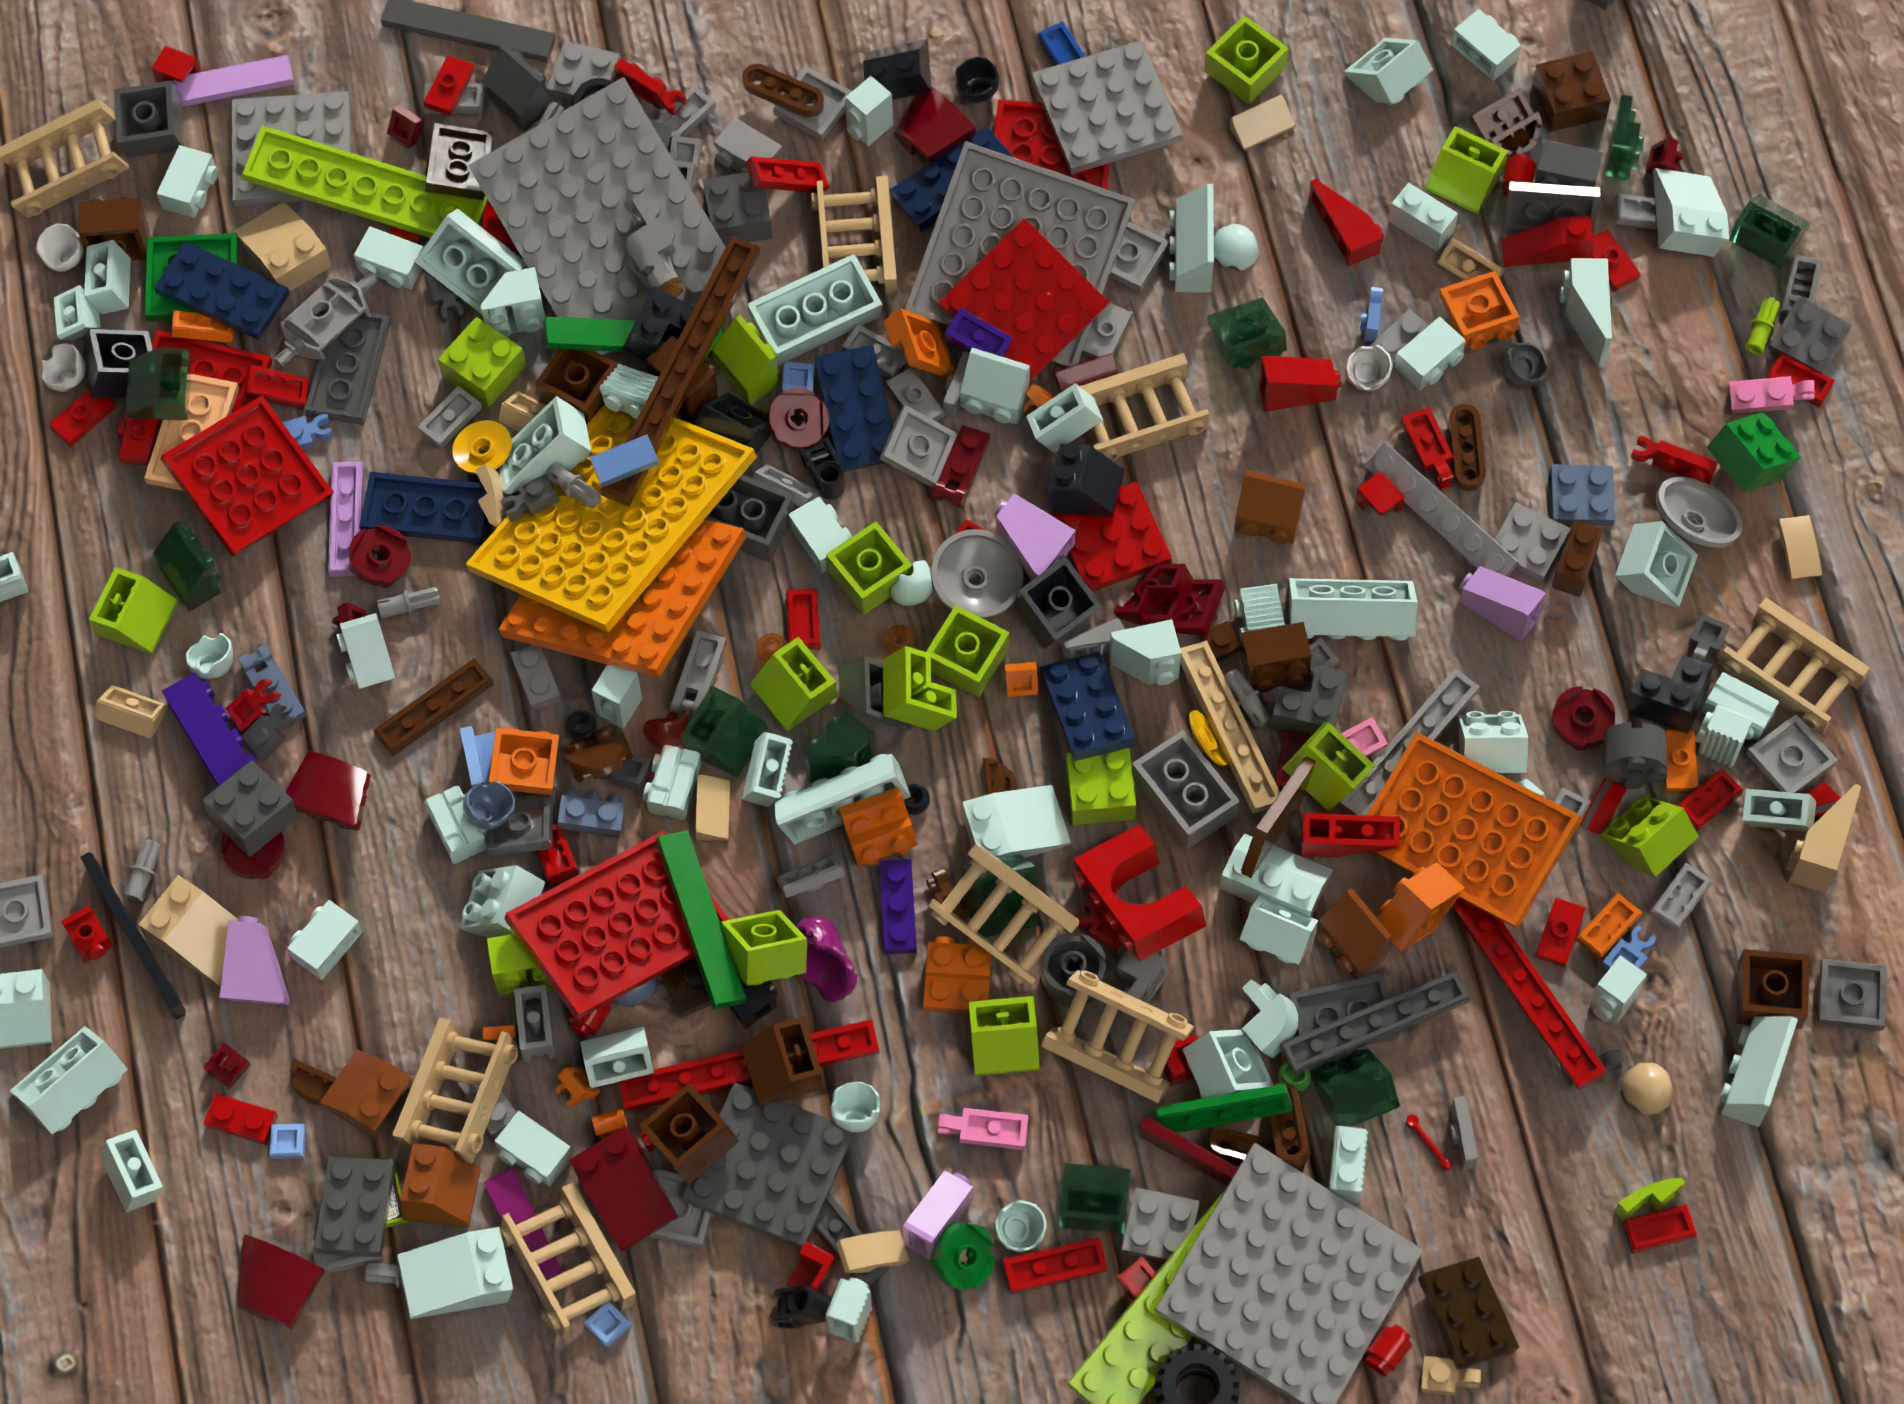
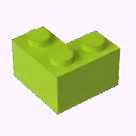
M904 646L883 659V716L931 731H936L957 719L956 690L931 682L930 653Z

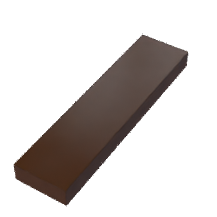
M474 658L373 730L374 734L389 753L395 756L493 686V680Z

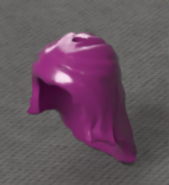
M814 916L802 919L796 925V928L807 938L806 973L798 974V977L818 988L819 994L823 999L831 1002L844 1000L847 995L853 993L858 975L853 973L854 966L846 954V949L842 944L838 930L833 922L823 917Z

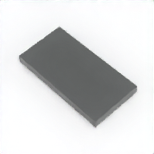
M363 312L322 350L325 359H317L304 409L306 417L315 418L318 415L327 414L329 420L365 425L391 323L390 315L370 312L371 317L368 318Z

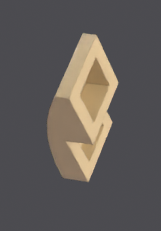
M484 463L475 470L487 492L478 502L489 523L497 528L507 517V513L500 501L508 497V495L502 491L499 472Z
M1810 516L1778 519L1781 549L1785 550L1789 580L1822 575L1818 547Z
M900 1230L863 1234L836 1242L845 1273H867L877 1267L902 1266L910 1261Z

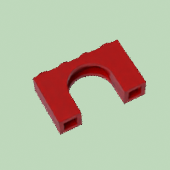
M1140 824L1073 858L1076 868L1073 877L1076 884L1081 890L1086 889L1088 891V898L1096 911L1101 909L1104 913V921L1110 931L1116 930L1118 932V938L1127 953L1131 951L1138 961L1206 927L1202 905L1187 886L1155 902L1143 905L1130 904L1117 897L1118 891L1127 881L1159 865L1155 843Z

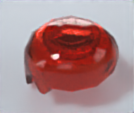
M683 710V715L679 718L672 711L666 719L648 720L643 725V734L646 740L660 748H663L664 745L674 747L681 745L690 735V714L688 710Z

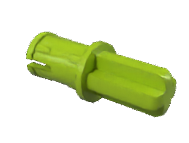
M1769 297L1763 300L1757 318L1751 323L1753 329L1745 346V350L1750 354L1763 355L1769 335L1774 333V322L1780 308V302L1776 301L1775 298Z

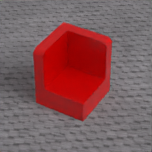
M166 45L151 67L156 83L171 81L172 79L183 83L189 74L201 72L196 57Z
M1380 471L1357 488L1355 502L1362 510L1370 505L1379 515H1384L1391 509L1396 513L1401 511L1405 496Z
M1196 1034L1187 1037L1184 1041H1176L1164 1067V1072L1168 1081L1171 1082V1087L1194 1078L1193 1073L1188 1068L1187 1059L1182 1049L1198 1039Z
M805 1242L799 1252L800 1262L789 1280V1285L791 1287L803 1285L822 1292L836 1267L835 1256Z

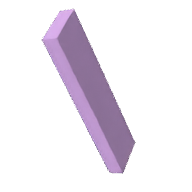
M288 55L189 74L183 83L173 80L174 86L182 95V107L294 85Z
M362 461L332 462L331 489L334 493L331 495L328 565L330 577L356 576L349 569L348 553L354 536L361 531L359 525L363 510L364 465Z

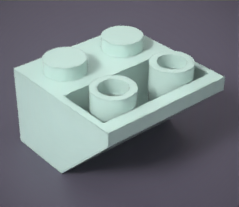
M535 267L505 273L481 303L484 322L506 337L520 332L532 333L540 328H544L545 314Z
M1471 711L1466 713V715H1458L1459 750L1461 755L1496 773H1527L1529 737L1521 714H1516L1512 711H1501L1497 715H1485L1483 712Z
M517 865L478 871L472 882L473 889L468 903L462 912L463 918L459 929L489 938L514 934L504 920L506 913L541 895L545 881Z

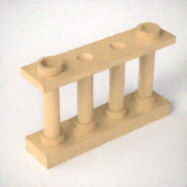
M97 98L1 146L0 159L14 170H17L23 192L22 197L11 202L12 207L28 219L107 179L115 178L119 173L129 169L128 163L116 153L110 151L104 130L105 125L116 120L113 110ZM93 132L100 158L85 165L79 139ZM67 145L74 171L60 177L53 152ZM42 157L49 183L34 190L28 164Z
M888 176L876 177V188H872L871 192L824 195L823 181H817V193H812L813 211H819L823 268L829 266L830 258H843L855 254V256L876 255V258H882L883 266H877V269L864 270L870 282L878 281L879 284H885V295L897 294ZM859 204L878 206V214H873V217L830 221L825 219V207ZM870 229H874V232H880L881 240H875V243L829 247L827 244V233Z
M1184 353L1080 386L1094 397L1097 407L1109 402L1114 403L1127 435L1110 440L1103 422H1100L1092 428L1098 444L1093 445V448L1110 460L1115 461L1120 456L1188 434L1191 436L1197 435L1208 428L1210 415L1208 409L1195 412L1182 381L1184 378H1187L1188 362ZM1165 384L1171 385L1184 416L1167 421L1154 388ZM1137 393L1143 394L1155 426L1138 430L1125 398Z
M1765 598L1759 605L1754 620L1759 625L1737 652L1726 647L1718 664L1729 675L1739 677L1753 688L1778 700V705L1791 714H1796L1810 730H1816L1823 735L1832 718L1826 714V711L1847 685H1851L1858 690L1865 681L1870 667L1768 598ZM1768 632H1773L1784 640V644L1765 668L1761 670L1747 659ZM1800 650L1810 657L1811 660L1788 688L1773 677L1793 651ZM1825 667L1834 673L1837 678L1814 706L1799 695L1818 670Z
M976 842L968 852V855L972 858L969 862L971 866L942 904L934 898L931 900L929 907L933 911L930 915L945 926L950 922L1010 968L1008 974L1019 983L1024 984L1025 981H1028L1030 984H1033L1036 976L1029 970L1059 932L1063 933L1065 929L1072 933L1078 926L1079 919ZM989 870L998 877L995 882L997 886L967 924L953 914L952 911L980 874H985ZM1015 890L1024 897L1021 901L1023 905L995 942L992 943L982 936L978 930L1007 893L1011 894ZM1040 909L1050 917L1047 920L1049 924L1018 963L1006 954L1004 950L1033 912L1037 913Z
M1077 970L1068 979L1066 984L1077 989L1064 1023L1062 1027L1054 1026L1045 1035L1041 1047L1158 1103L1167 1093L1171 1083L1163 1079L1162 1072L1177 1038L1184 1041L1192 1033L1194 1026L1187 1023V1019L1179 1014H1168L1099 981V977L1091 972ZM1088 996H1091L1106 1003V1006L1092 1040L1087 1042L1076 1037L1074 1030ZM1120 1010L1135 1017V1021L1121 1054L1116 1056L1105 1051L1103 1045L1116 1013ZM1147 1024H1150L1165 1033L1150 1069L1145 1070L1134 1065L1132 1059Z
M439 1017L392 1136L404 1148L411 1150L413 1143L418 1144L422 1138L455 1145V1151L466 1163L472 1164L476 1154L482 1148L483 1135L509 1069L517 1059L519 1045L507 1032L501 1031L497 1044L461 1037L462 1032L451 1020ZM459 1049L490 1056L491 1059L485 1074L450 1066L454 1053ZM450 1079L480 1087L474 1102L468 1103L438 1096L443 1081ZM440 1109L468 1117L462 1132L457 1133L427 1126L426 1123L431 1111Z
M574 1182L562 1187L560 1201H558L557 1206L515 1225L509 1213L502 1216L500 1229L502 1241L506 1247H512L547 1311L545 1318L550 1329L553 1332L557 1330L562 1339L567 1338L569 1335V1320L608 1301L612 1303L617 1302L621 1311L633 1305L636 1293ZM563 1217L565 1219L570 1218L575 1227L572 1234L532 1253L529 1251L522 1238L523 1236ZM578 1245L586 1247L590 1254L589 1261L554 1278L545 1280L538 1264ZM593 1273L596 1275L601 1274L606 1283L604 1289L561 1309L553 1292Z

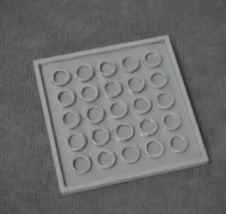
M965 141L905 310L949 327L953 318L938 302L1024 218L1103 295L1136 199ZM1093 321L1051 363L1063 367L1078 364Z
M1254 1143L1158 1302L1154 1312L1205 1345L1215 1348V1351L1219 1354L1222 1352L1227 1356V1359L1296 1403L1336 1404L1418 1261L1423 1249Z

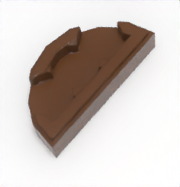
M983 758L986 795L1017 790V782L1011 770L996 759Z
M293 1059L290 1068L292 1085L298 1096L306 1102L320 1105V1101L337 1078L296 1059Z

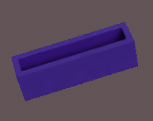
M193 673L162 690L168 706L218 787L251 760L258 766L251 753L245 755L241 749V746L245 745L237 729L234 728L230 731L226 722L230 719L221 704L215 706L211 700L215 694L207 680L200 682L197 675Z

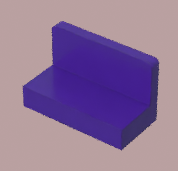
M961 307L945 332L946 343L962 352L970 353L972 348L1003 357L1013 341V337Z

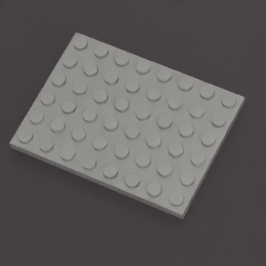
M624 77L468 165L528 268L535 267L538 285L557 317L637 320L651 293L626 265L629 257L627 237L643 227L637 224L631 213L635 209L632 199L641 193L670 237L676 250L669 256L679 281L667 290L666 293L695 307L726 248ZM595 351V352H597V353H599V354H601V355H603V356H605V357H608L609 355L615 353L616 351Z

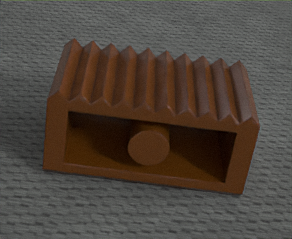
M1578 520L1573 522L1552 582L1554 589L1575 596H1581L1603 532L1601 528Z

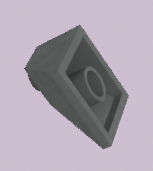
M863 656L839 667V696L863 716L906 731L912 729L911 724L883 716V662Z

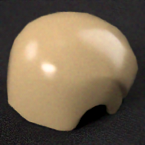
M1638 1063L1626 1071L1622 1080V1091L1628 1104L1635 1106L1643 1115L1658 1114L1669 1107L1673 1098V1087L1667 1071L1655 1063Z

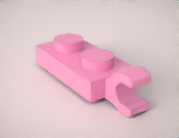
M1791 376L1729 382L1732 414L1794 409L1793 400L1815 399L1814 380H1805L1792 385Z
M963 1108L962 1117L939 1114L938 1133L944 1135L959 1133L960 1143L1025 1150L1029 1115Z

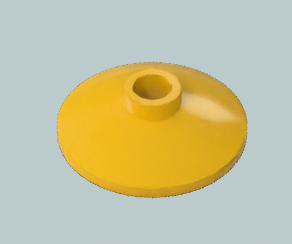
M490 420L478 421L468 425L458 434L452 448L453 458L459 468L470 474H476L475 470L484 463L496 470L509 457L512 449V439L508 430L502 424Z
M1197 710L1190 712V727L1193 734L1191 740L1214 763L1219 766L1228 764L1208 719Z

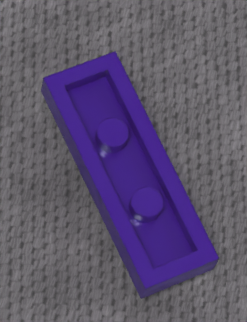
M911 859L880 861L885 955L917 953Z

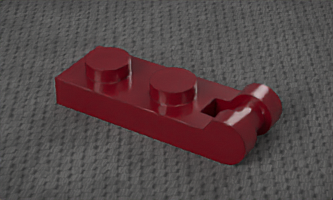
M965 425L961 426L939 481H937L934 487L932 499L938 501L945 499L951 501L953 506L962 508L991 440V434ZM949 484L957 486V490L948 488Z

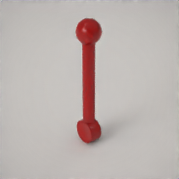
M1414 1114L1409 1115L1406 1119L1407 1127L1415 1129L1440 1161L1441 1169L1449 1171L1453 1166L1452 1161L1442 1155L1419 1125L1418 1116Z

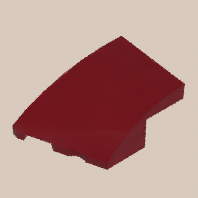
M931 86V92L915 96L896 128L894 136L911 156L919 152L929 164L976 134V126L956 105Z
M1157 564L1148 573L1146 579L1139 582L1133 589L1134 595L1122 607L1117 605L1113 612L1116 617L1141 626L1172 619L1176 633L1207 636L1226 587L1221 579H1193L1185 564Z
M308 751L285 793L293 799L296 812L306 813L313 820L333 822L341 829L359 830L361 827V822L358 819L359 808L365 805L366 791L369 787L371 775L342 760Z
M244 1235L237 1306L266 1322L270 1318L292 1329L323 1277L325 1270L323 1267L285 1249L255 1237Z

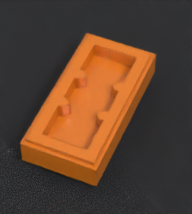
M173 310L171 337L232 343L233 328L200 313Z
M1665 730L1667 739V778L1664 779L1665 793L1693 792L1699 787L1695 732L1690 730L1687 734L1678 730Z
M1617 893L1577 936L1576 941L1601 961L1640 919L1643 912L1621 894Z

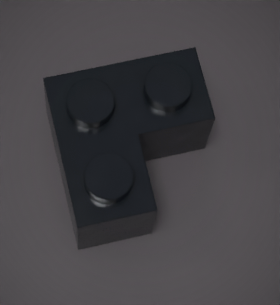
M654 286L622 350L647 362L646 359L655 352L660 340L665 343L672 336L677 340L679 339L695 307Z
M1682 655L1672 678L1641 669L1630 692L1628 714L1688 734L1709 690L1712 664Z

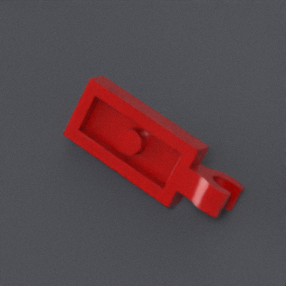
M621 58L614 65L618 80L624 77L634 94L661 111L665 108L669 114L676 115L677 109L673 103L681 102L683 105L687 104V99L683 92L679 90L666 91L667 87L662 80L647 75L637 64H630Z
M1430 407L1401 416L1402 427L1423 471L1426 472L1433 469L1440 490L1451 487L1452 483L1450 480L1454 477L1448 464L1453 463V454Z
M1639 436L1636 445L1645 448V451L1633 449L1631 458L1637 462L1653 459L1652 464L1665 472H1675L1709 485L1718 461L1660 440L1659 444L1655 443L1645 436Z

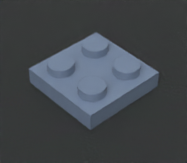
M1551 465L1552 520L1563 525H1572L1574 521L1578 520L1590 525L1614 526L1613 466Z

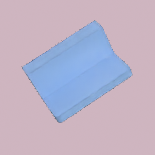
M472 726L460 728L471 785L473 787L479 782L482 785L489 784L495 732L475 736Z

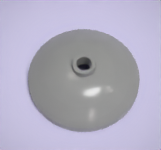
M1689 477L1669 478L1659 487L1656 494L1659 512L1666 524L1684 539L1700 546L1719 548L1733 544L1740 536L1743 528L1741 516L1734 504L1716 488Z
M964 530L947 538L937 549L931 564L932 587L939 600L949 610L952 611L954 606L957 605L982 619H988L1005 612L1018 597L1017 591L1022 588L1023 567L1010 543L1001 536L985 530ZM969 578H976L979 584L972 585L969 582Z

